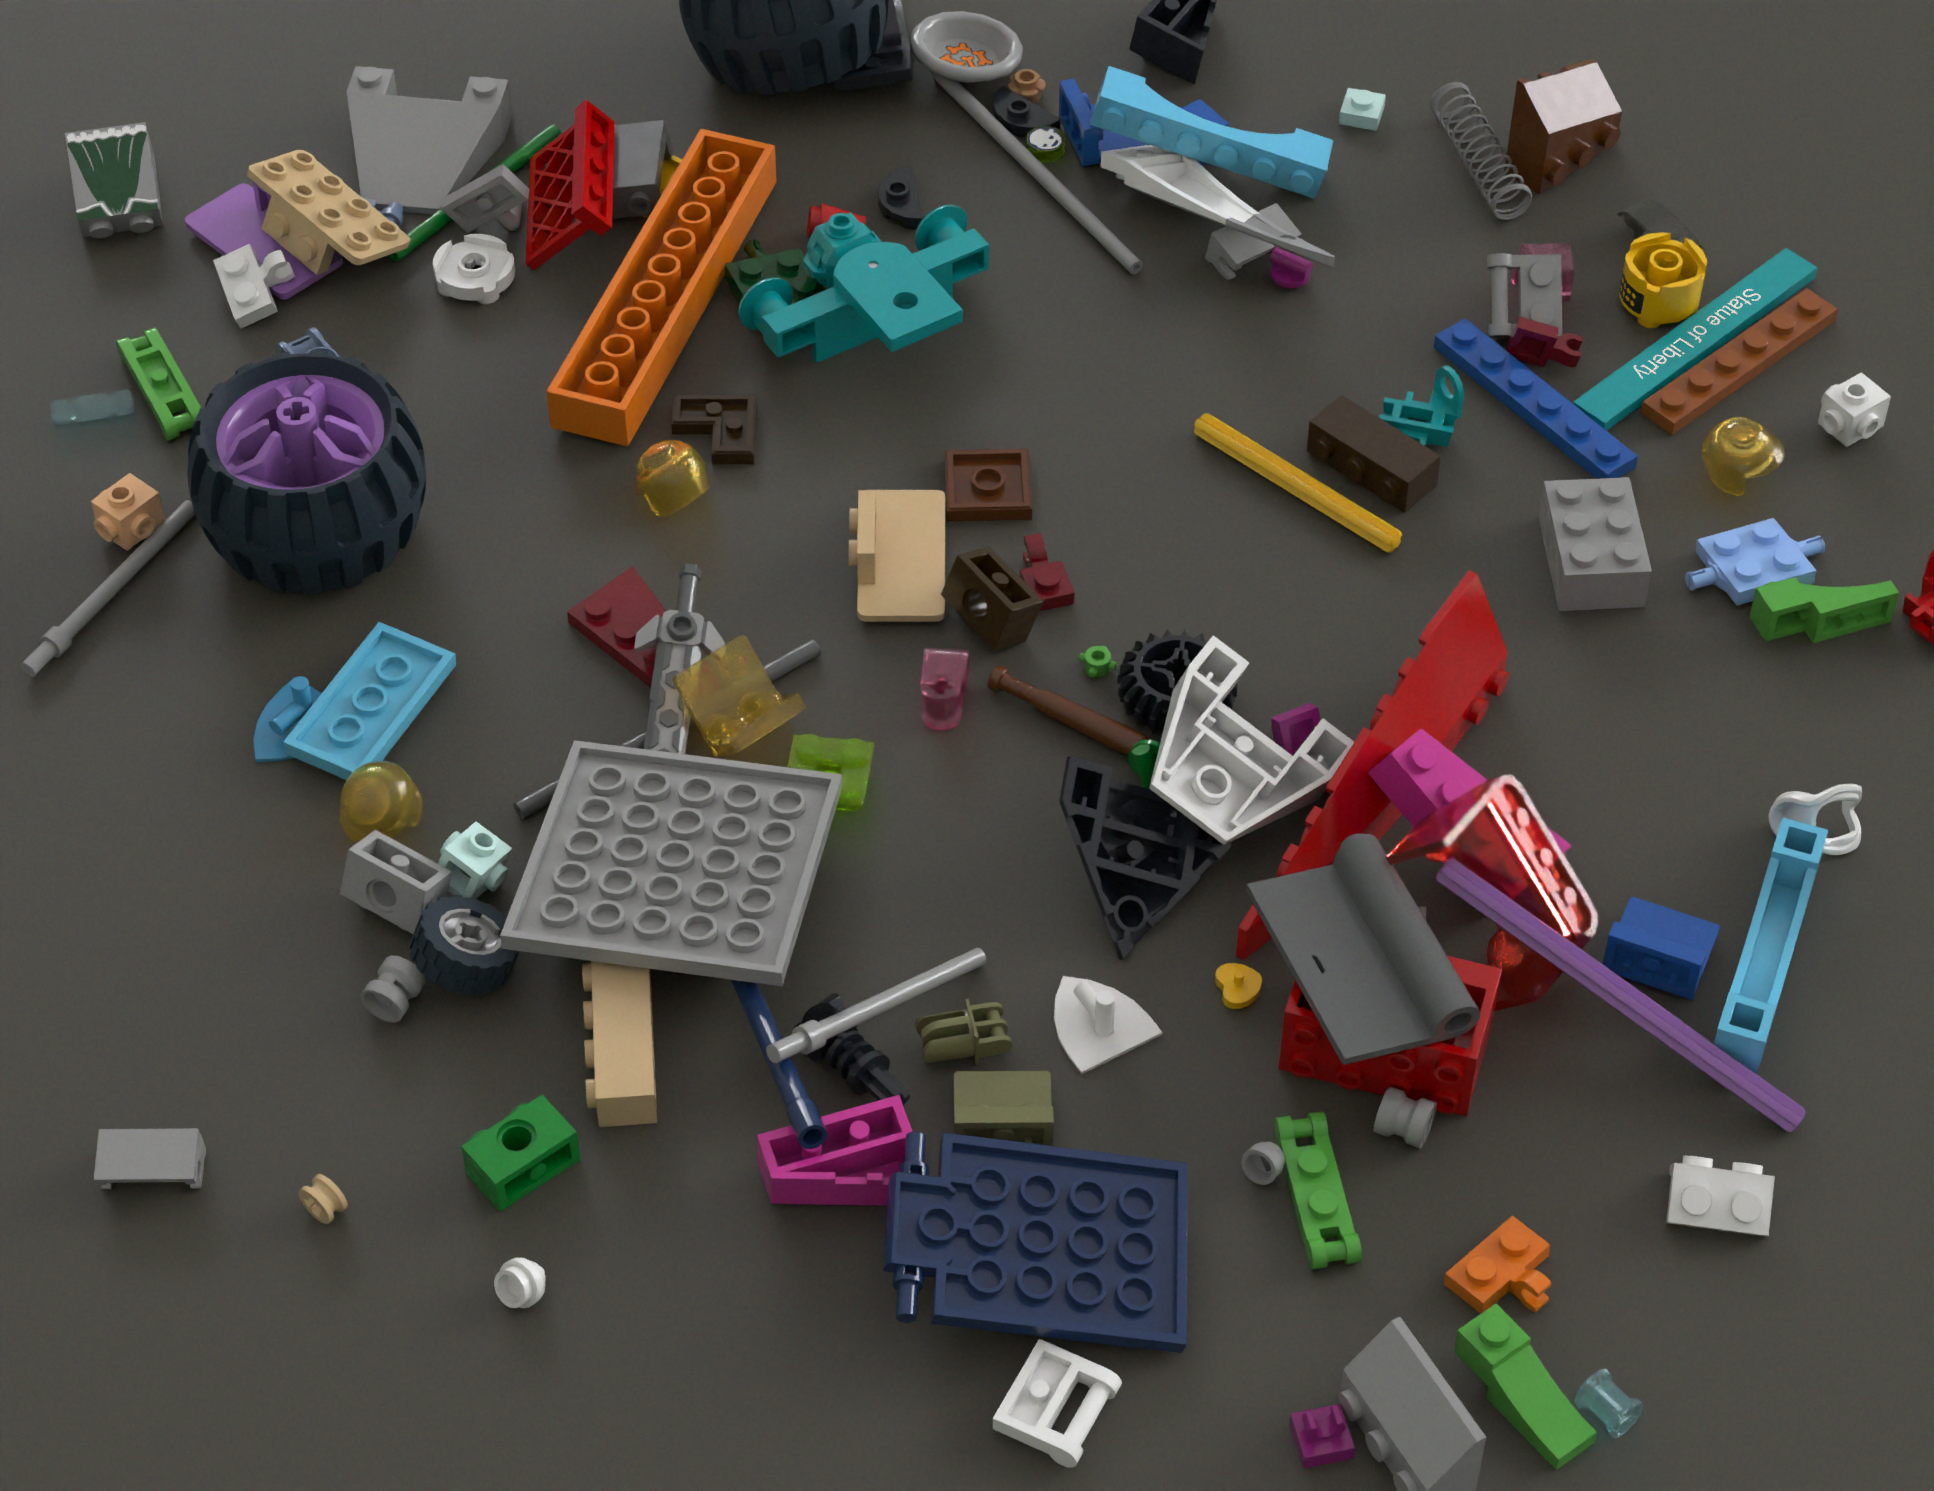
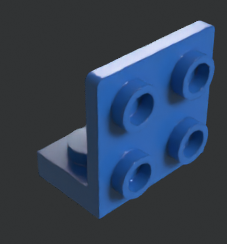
M1074 78L1059 81V119H1061V124L1083 167L1100 164L1102 151L1150 145L1090 125L1095 104H1090L1087 93L1081 92Z
M1631 897L1620 923L1614 921L1609 932L1603 965L1619 976L1693 1000L1717 940L1720 926L1652 902Z

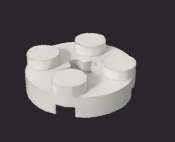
M464 235V242L453 246L452 240H450L437 250L433 258L434 276L438 292L447 297L451 296L456 299L469 301L477 300L481 304H491L499 299V293L508 288L515 277L513 254L507 251L506 243L491 235ZM475 265L481 266L480 268L472 269Z

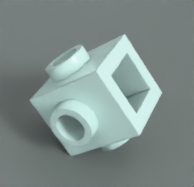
M474 822L462 834L458 831L452 833L440 850L441 857L438 862L439 865L452 871L448 892L455 896L476 899L487 889L492 892L495 891L509 872L505 864L512 851V847L478 822Z

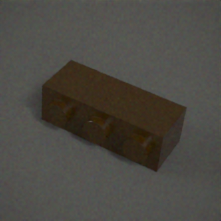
M1343 395L1309 421L1307 452L1403 512H1407L1437 486L1441 458L1439 454Z

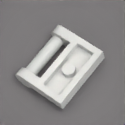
M1039 1339L995 1413L993 1429L1049 1454L1054 1461L1062 1466L1073 1468L1077 1465L1083 1454L1081 1445L1107 1399L1115 1397L1122 1381L1113 1371ZM1080 1382L1087 1385L1090 1389L1063 1435L1051 1428L1076 1384Z

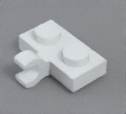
M250 243L213 260L233 317L241 329L278 312L269 288L295 277L291 264L286 262L281 250L268 254L264 258L263 264L260 265L257 254Z

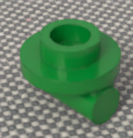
M1154 740L1138 741L1133 745L1128 756L1131 768L1139 775L1142 787L1146 789L1150 787L1160 743Z

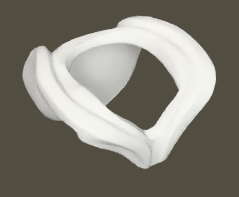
M1841 784L1815 795L1801 791L1785 792L1776 798L1768 814L1770 827L1777 836L1782 817L1816 826L1817 814L1823 806L1830 802L1842 801V813L1850 833L1836 838H1826L1822 853L1827 855L1849 853L1858 847L1861 840V826L1854 808L1862 799V788L1857 784Z

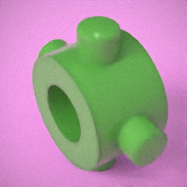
M1103 645L1090 647L1085 653H1080L1079 661L1084 662V669L1091 678L1106 676L1110 670L1115 671L1117 667V662L1111 661V653Z

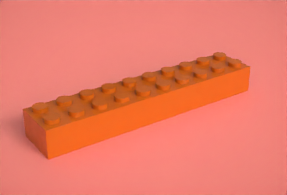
M705 129L699 130L548 387L546 394L550 428L629 446L724 277L725 264L733 261L777 182L775 145Z

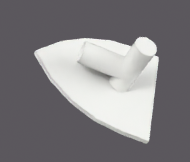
M1062 977L1055 996L1054 1023L1062 1048L1081 1075L1162 1035V1031L1153 1019L1133 999L1118 990L1088 979Z

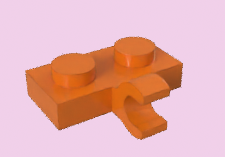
M1512 1215L1445 1273L1444 1285L1480 1314L1494 1305L1507 1292H1511L1525 1307L1536 1313L1549 1301V1297L1543 1292L1551 1286V1281L1543 1273L1534 1269L1549 1257L1550 1244Z

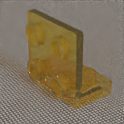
M745 635L735 637L678 673L672 679L714 756L737 754L806 709L799 693L781 695L779 691L775 690Z

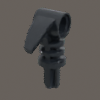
M832 993L808 1009L802 1021L796 1024L793 1029L807 1021L815 1020L819 1022L845 1010L846 1008L843 1006L841 996L837 993ZM857 1026L827 1039L823 1047L805 1054L814 1062H819L825 1058L826 1062L833 1069H836L843 1079H847L848 1087L856 1094L869 1092L877 1101L899 1095L903 1107L910 1099L909 1091L888 1071L890 1065L889 1058L882 1051L875 1050L868 1041H865L863 1036L858 1033Z

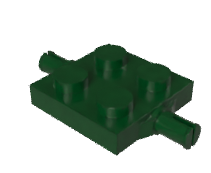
M753 239V243L749 240L744 245V251L747 253L748 259L725 264L724 277L739 303L750 287L767 278H780L791 285L793 290L791 304L825 291L823 285L803 267L805 256L800 248L768 255L765 254L760 242Z

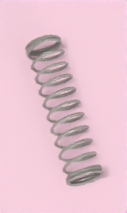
M1461 82L1443 85L1433 94L1430 100V108L1436 119L1439 120L1442 129L1445 130L1448 139L1451 140L1453 148L1457 150L1459 158L1463 160L1465 168L1469 170L1468 172L1471 178L1474 179L1477 188L1480 189L1483 198L1487 200L1486 202L1493 215L1501 220H1509L1522 215L1532 202V193L1529 187L1524 185L1522 176L1518 175L1516 166L1511 164L1510 156L1505 154L1504 146L1499 144L1498 136L1493 134V128L1488 125L1487 118L1482 115V111L1476 105V101L1471 96L1469 88ZM1454 88L1465 90L1466 95L1454 97L1446 103L1441 112L1437 111V104L1446 92ZM1465 98L1457 109L1444 113L1450 103L1456 99ZM1472 107L1464 117L1451 120L1452 117L1461 113L1465 108ZM1477 109L1478 114L1471 115L1473 110ZM1477 117L1476 121L1469 127L1457 130L1461 123L1467 119ZM1480 118L1483 119L1484 124L1476 125ZM1459 122L1453 130L1449 129V124ZM1483 127L1481 132L1475 137L1463 140L1466 134L1473 129ZM1486 128L1489 129L1490 134L1482 135ZM1465 132L1459 140L1455 139V133ZM1489 137L1482 146L1469 150L1471 145L1477 140ZM1492 138L1495 139L1496 144L1487 145ZM1470 142L1466 149L1460 148L1461 143ZM1495 147L1486 157L1474 160L1483 150ZM1498 148L1501 149L1502 154L1493 155ZM1476 152L1472 159L1466 158L1467 153ZM1501 157L1495 165L1480 170L1489 160ZM1504 158L1507 159L1508 164L1499 165ZM1483 161L1478 169L1472 168L1473 163ZM1507 167L1499 176L1487 179L1497 169ZM1510 168L1513 169L1514 174L1505 175ZM1489 171L1484 179L1478 178L1479 173ZM1513 177L1507 185L1493 190L1497 183L1503 179ZM1516 178H1518L1519 181H1520V184H1518V183L1512 184V183L1514 182V180H1515ZM1495 181L1490 189L1484 188L1485 183ZM1518 189L1510 197L1500 199L1505 193ZM1521 190L1526 191L1525 199L1518 206L1507 210L1496 208V203L1514 198ZM1497 192L1493 199H1491L1490 194ZM1518 209L1517 211H1515V212H1513V213H1510V214H1500V213L1512 212V211Z

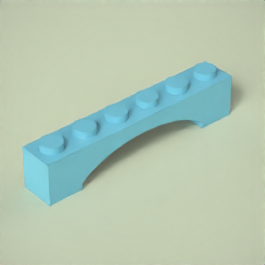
M1108 66L1098 93L1090 125L1315 199L1327 172L1333 145L1332 139L1298 128L1295 129L1294 133L1267 134L1220 125L1189 113L1169 102L1145 84L1146 78Z
M1782 817L1753 919L1714 1041L1716 1046L1756 1074L1759 1070L1828 834L1827 829Z

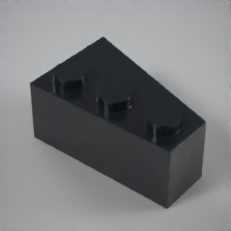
M1151 0L1137 16L1129 50L1195 84L1217 0Z

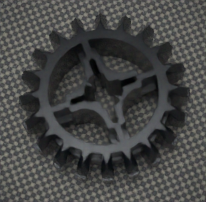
M1167 629L1161 638L1150 633L1146 643L1136 641L1132 651L1125 652V657L1118 670V696L1120 697V702L1124 703L1126 715L1134 716L1137 726L1149 723L1152 734L1160 729H1164L1172 692L1177 681L1181 679L1189 664L1207 644L1205 643L1203 633L1195 638L1189 637L1185 629L1181 635H1172ZM1238 683L1235 684L1222 701L1230 709L1233 708V702L1237 696Z

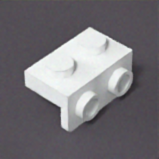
M1687 1155L1683 1156L1682 1164L1673 1163L1670 1165L1669 1176H1671L1666 1223L1763 1237L1769 1236L1775 1176L1763 1175V1166L1733 1162L1732 1170L1712 1168L1713 1159Z

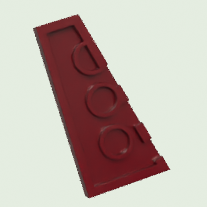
M632 566L568 610V623L651 688L656 650L659 642L656 643L655 647L635 651L636 633L654 616L659 615V618L662 617L666 610ZM702 658L700 660L694 704L719 691V681Z

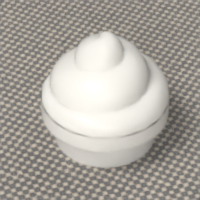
M513 1258L505 1262L494 1279L497 1296L510 1308L531 1307L542 1298L545 1292V1271L537 1263L526 1258Z

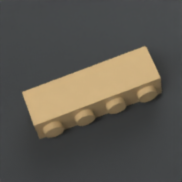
M597 961L582 963L584 992L592 991V1001H583L585 1030H593L594 1038L584 1041L586 1069L595 1070V1079H586L587 1108H597L599 1127L657 1123L651 969Z

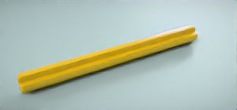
M1204 413L1195 421V435L1386 553H1392L1399 546L1402 536L1401 531L1209 413Z

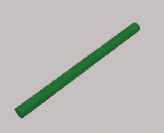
M554 124L549 125L493 169L504 164L514 173L530 161L534 154L561 135L560 129ZM439 209L407 234L410 237L408 248L390 254L389 257L393 261L398 262L453 219L442 209Z

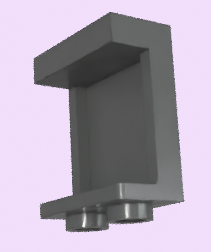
M664 120L615 125L612 219L650 215L660 199L663 162L672 160L673 147Z

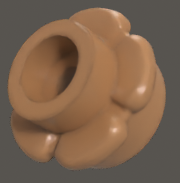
M1022 69L1010 76V83H1008V89L1032 103L1040 100L1042 92L1046 87V83L1041 79L1040 74L1031 69Z

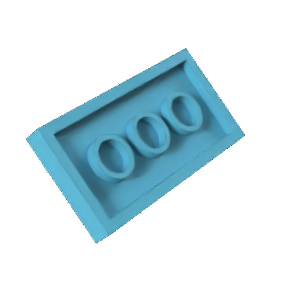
M378 622L283 741L284 753L362 787L456 666L455 653Z

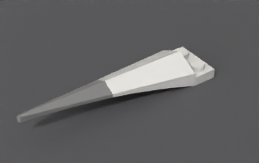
M1153 145L1101 152L1100 167L1115 172L1116 178L1124 180L1125 185L1143 194L1334 268V255L1296 237L1258 213L1222 185L1195 159Z

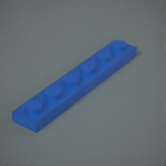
M1466 318L1435 335L1434 348L1594 478H1620L1636 468L1638 456Z

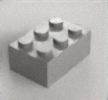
M1630 477L1544 481L1538 518L1558 610L1645 607L1652 569Z

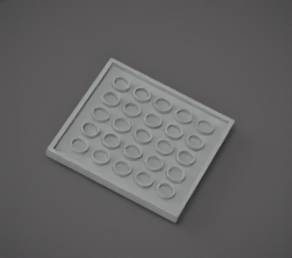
M574 740L500 934L502 949L783 986L842 791V774Z

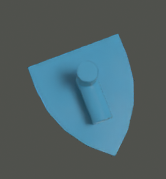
M294 677L274 695L263 709L257 721L253 739L256 762L284 761L294 758L284 753L283 741L322 694L309 686V681L306 677Z

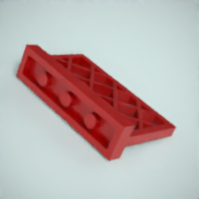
M587 99L575 108V124L530 158V190L525 264L533 270H536L589 229L602 236L612 228L615 121Z

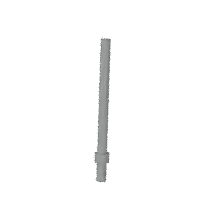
M185 500L59 626H52L40 638V645L21 663V669L27 675L35 676L53 657H60L72 645L71 639L196 515L192 502Z
M975 948L819 1022L815 1020L807 1021L795 1027L791 1035L768 1045L766 1049L767 1056L773 1063H778L799 1052L809 1054L823 1047L827 1039L985 965L986 955L982 949Z

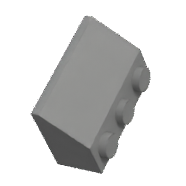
M1398 1317L1391 1320L1343 1369L1340 1393H1338V1402L1341 1404L1343 1413L1349 1421L1353 1422L1356 1420L1365 1434L1366 1444L1372 1456L1378 1462L1384 1461L1393 1474V1481L1397 1491H1476L1486 1436L1402 1318Z

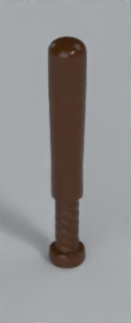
M996 666L989 676L987 686L991 691L996 693L1006 691L1014 697L1025 700L1027 703L1035 706V710L1060 721L1123 755L1129 756L1131 748L1138 741L1149 740L1145 734L1125 724L1072 702L1047 689L1041 691L1039 688L1022 682L1020 679L1011 676L1009 670L1004 666Z

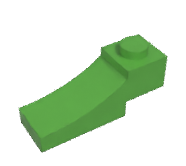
M1794 577L1778 582H1769L1763 586L1756 587L1749 617L1765 642L1805 631L1812 643L1890 623L1899 591L1891 580L1863 586L1827 587L1799 583L1797 578Z
M1496 1303L1458 1329L1454 1352L1488 1386L1486 1398L1557 1470L1594 1444L1597 1432L1570 1403L1548 1374L1530 1345L1531 1338Z

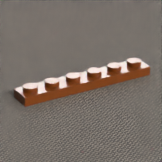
M1806 288L1644 400L1641 414L1669 434H1675L1835 322L1838 308Z

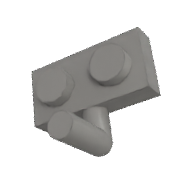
M502 164L443 197L441 209L467 233L494 218L508 231H516L520 225L523 202L528 200L530 189Z

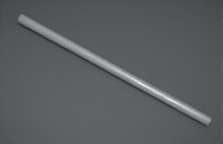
M931 72V77L1131 274H1136L1142 269V261L958 81H953Z

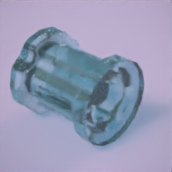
M1600 1369L1590 1376L1579 1388L1574 1401L1581 1409L1588 1408L1607 1425L1606 1432L1614 1439L1625 1434L1637 1422L1644 1410V1403L1638 1398L1631 1399L1612 1382V1374L1606 1369Z

